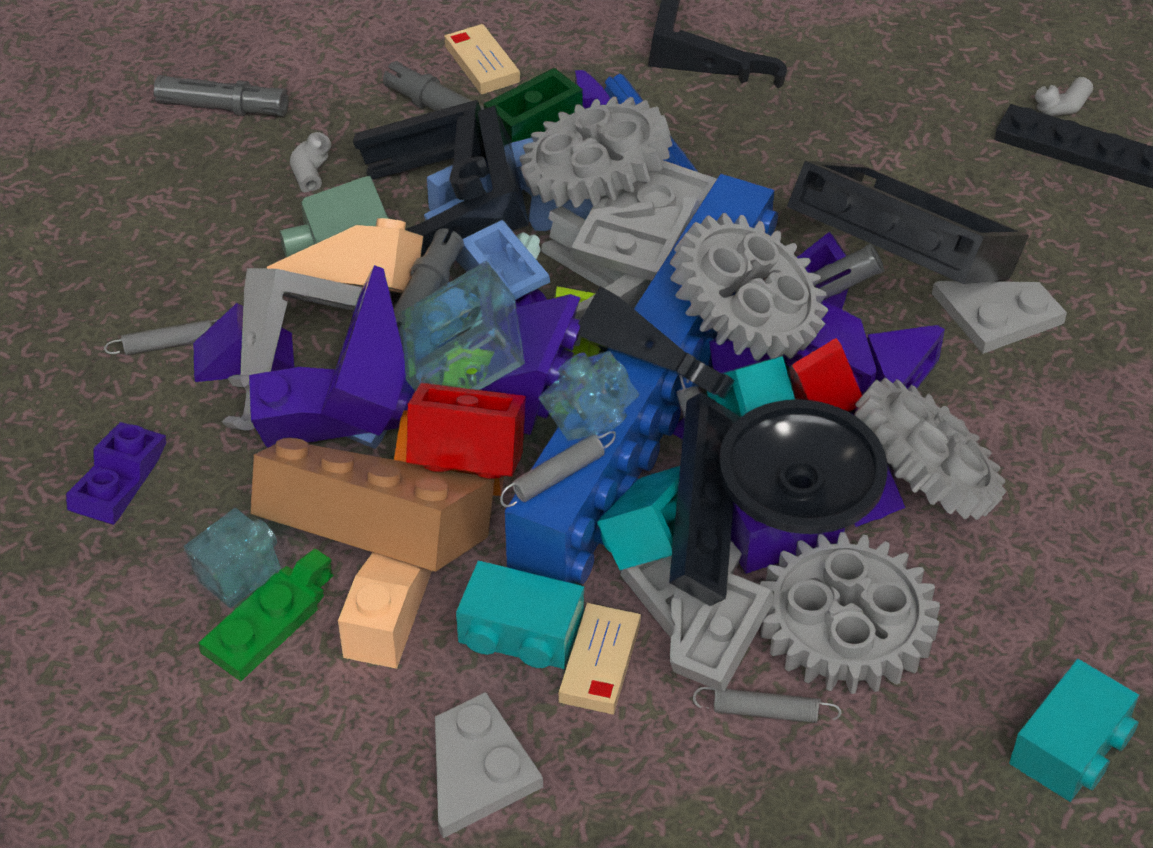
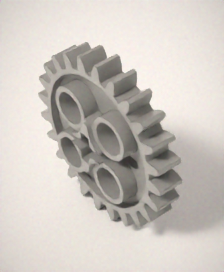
M612 97L606 105H601L600 101L595 99L590 108L584 109L583 106L578 104L575 106V113L571 115L560 112L558 113L560 120L556 123L545 121L543 123L545 132H533L531 134L533 142L523 145L525 154L521 155L519 159L522 164L520 168L527 187H530L533 196L540 195L543 203L554 199L556 206L561 207L568 200H571L573 207L578 208L585 199H590L592 205L596 206L602 196L607 195L614 201L617 199V191L621 189L631 193L634 192L633 183L635 181L649 182L648 171L662 170L660 160L670 157L668 148L672 146V141L665 115L660 114L657 106L650 108L646 100L635 105L633 97H629L622 104H618L617 97Z
M722 213L717 221L708 215L701 224L695 222L689 231L685 233L674 248L676 254L670 261V264L676 268L670 279L682 285L675 294L676 298L691 302V306L685 312L686 315H700L704 321L699 329L702 332L712 328L717 331L716 343L718 345L723 344L727 339L733 341L735 354L740 355L746 347L750 348L752 356L757 361L766 352L771 359L780 357L783 354L791 359L799 350L804 351L825 325L821 319L828 312V308L821 304L827 296L826 292L814 287L821 279L820 275L808 273L805 269L811 260L809 258H797L794 255L797 249L795 243L787 246L780 243V231H775L771 236L766 234L762 221H758L755 227L752 228L749 227L744 215H740L735 223L732 222L726 213Z
M884 378L881 382L875 380L856 402L855 405L859 409L855 412V416L863 421L880 440L886 454L887 463H890L895 470L894 475L909 482L914 493L922 490L930 504L934 505L937 501H940L947 513L952 514L956 510L963 519H967L971 515L978 520L982 515L987 516L1003 499L1002 496L1006 493V490L1002 485L1006 481L997 473L1001 469L1000 466L988 459L992 454L991 451L979 446L977 441L980 437L970 433L965 426V422L952 415L947 406L938 407L930 394H927L924 398L915 386L911 385L907 389L900 380L896 379L892 383L887 378Z
M840 532L837 544H830L823 534H819L816 548L812 549L807 543L800 540L797 542L796 556L783 550L780 553L779 566H768L766 581H761L760 585L772 589L774 602L761 624L760 636L761 638L771 639L770 654L772 656L787 653L785 670L791 671L801 665L806 668L804 678L806 683H810L818 675L826 677V689L832 691L838 680H846L850 693L855 694L859 681L866 680L870 688L876 692L879 691L883 675L897 685L901 681L903 669L916 673L920 657H929L932 642L936 639L939 626L937 617L940 603L932 600L935 590L934 584L922 583L924 574L922 567L906 569L909 554L906 552L894 558L888 556L890 543L886 541L875 550L869 548L868 535L863 534L858 544L855 545L849 543L845 532Z

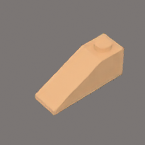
M377 218L376 226L355 225L269 265L267 269H280L363 287L373 266L376 265L384 269L389 292L403 293L412 278L411 268L416 259L421 257L423 236L406 231V222Z
M372 552L355 576L338 619L343 658L397 669L432 571Z

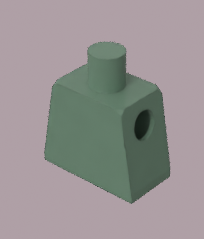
M366 176L305 197L301 202L304 225L283 229L279 233L282 248L287 258L355 225L376 226L377 218L388 219L371 176Z

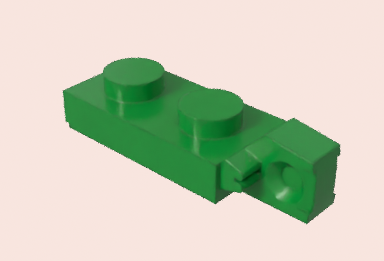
M314 548L297 561L293 569L285 566L278 573L273 574L198 642L200 653L241 682L318 610L317 604L324 597V590L321 587L334 576L331 570V559Z

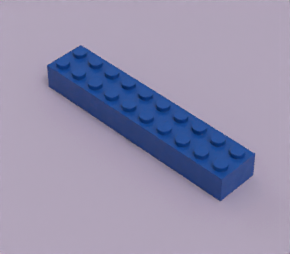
M724 174L719 175L634 308V310L683 351L691 354L709 367L713 366L709 341L716 338L718 332L713 328L702 332L699 329L704 321L701 316H687L685 313L691 306V302L676 298L675 294L682 285L670 279L676 270L670 264L671 259L676 254L674 248L695 222L701 224L708 215L717 221L722 213H726L733 223H735L740 215H744L749 227L752 228L755 227L758 221H762L765 233L770 236L774 233L778 221V212L773 211V189ZM648 342L647 348H651L653 342ZM609 349L607 350L532 469L591 434L602 436L609 431H615L616 437L610 446L604 448V456L549 487L544 492L526 502L521 501L516 494L514 495L509 505L515 501L517 503L505 509L507 568L573 584L576 582L584 584L594 564L593 553L598 544L604 545L597 521L638 480L642 470H652L658 458L660 439L663 434L671 436L675 431L681 413L680 401H678L676 392L683 389L679 374ZM682 377L685 388L699 387L691 381L687 383L686 378ZM610 433L598 439L605 446L612 440L614 434Z

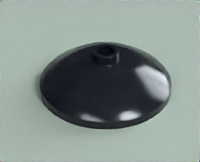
M801 399L768 403L740 417L725 435L719 458V471L723 486L733 502L742 511L767 526L799 534L832 532L861 520L879 502L884 492L888 471L884 448L875 433L863 421L839 407L819 401Z

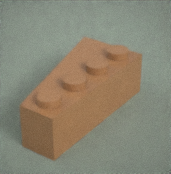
M283 438L278 440L275 445L254 454L250 514L436 572L488 537L494 479L452 470L434 472L418 464L309 445L306 441L297 438Z

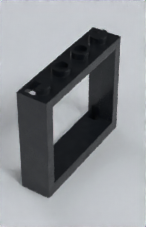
M804 161L787 207L962 284L1009 279L1015 270L1029 237L1028 234L862 164ZM864 175L876 179L874 187L862 183Z

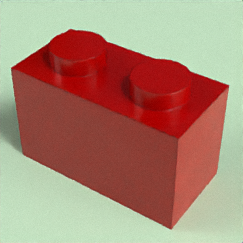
M420 383L408 403L406 463L422 465L425 469L434 472L456 469L475 472L478 476L488 479H496L503 476L512 477L523 455L526 396Z

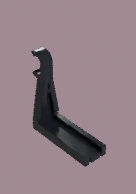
M661 0L652 38L648 67L738 75L741 84L748 81L750 73L769 74L775 77L774 85L778 89L783 86L787 73V67L783 61L775 57L741 51L681 29L679 32H675L673 30L680 0Z
M478 100L355 133L353 144L355 149L360 150L365 164H369L366 174L371 176L372 180L454 158L449 181L456 198L459 200H470L485 194L480 178L485 177L490 172L485 162L486 152L478 117V111H481Z
M495 105L478 111L493 189L489 193L485 191V194L477 198L464 200L418 225L406 228V231L423 236L421 257L425 255L436 231L439 229H449L448 235L444 240V243L447 244L453 231L464 239L501 220L512 231L529 225L511 139L498 115Z
M602 286L599 287L578 323L580 325L578 335L603 354L609 349L679 374L723 400L735 382L728 375L719 373L697 360L691 354L683 351L624 300ZM648 342H653L651 348H647Z

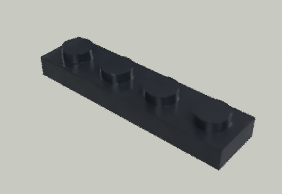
M1010 104L996 129L995 141L1153 189V146L1123 138L1118 134L1086 127L1075 121L1063 120L1037 112L1031 108Z
M701 392L686 402L669 583L705 604L712 606L725 600L727 595L734 503L726 492L720 477V450L725 435L740 416Z

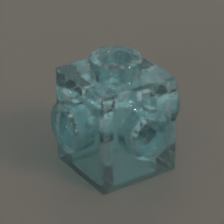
M610 351L587 357L585 352L573 356L559 367L557 371L561 377L538 398L567 440L571 441L599 433H606L617 427L627 417L624 410L639 396V393L629 380L625 367L614 358Z
M237 508L232 509L183 546L198 582L230 609L256 588L265 584L273 574L281 569L273 548L277 545V539L272 530L260 519L250 520Z

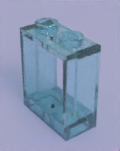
M487 260L401 312L406 381L415 391L420 383L481 390L525 364L515 296ZM467 312L471 313V315L467 318L461 317L463 314ZM483 320V322L479 325L473 327L472 329L468 330L467 332L463 333L462 335L458 336L457 338L453 339L452 341L437 349V346L441 345L442 343L446 342L447 340L451 339L452 337L456 336L462 331L468 329L469 327ZM469 368L478 370L475 374L466 373Z

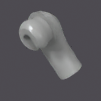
M1078 77L1072 82L1067 91L1059 94L1058 88L1054 85H1050L1048 90L1046 86H1043L1035 94V99L1038 103L1037 109L1040 113L1050 116L1075 114L1093 92V84L1087 78Z
M320 132L311 133L307 141L298 145L290 156V167L301 191L304 193L320 189L322 185V180L317 170L328 158L331 141Z

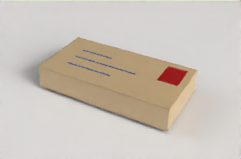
M483 24L444 35L445 47L480 94L520 82L519 69Z
M587 603L559 689V703L614 715L640 628L641 614Z

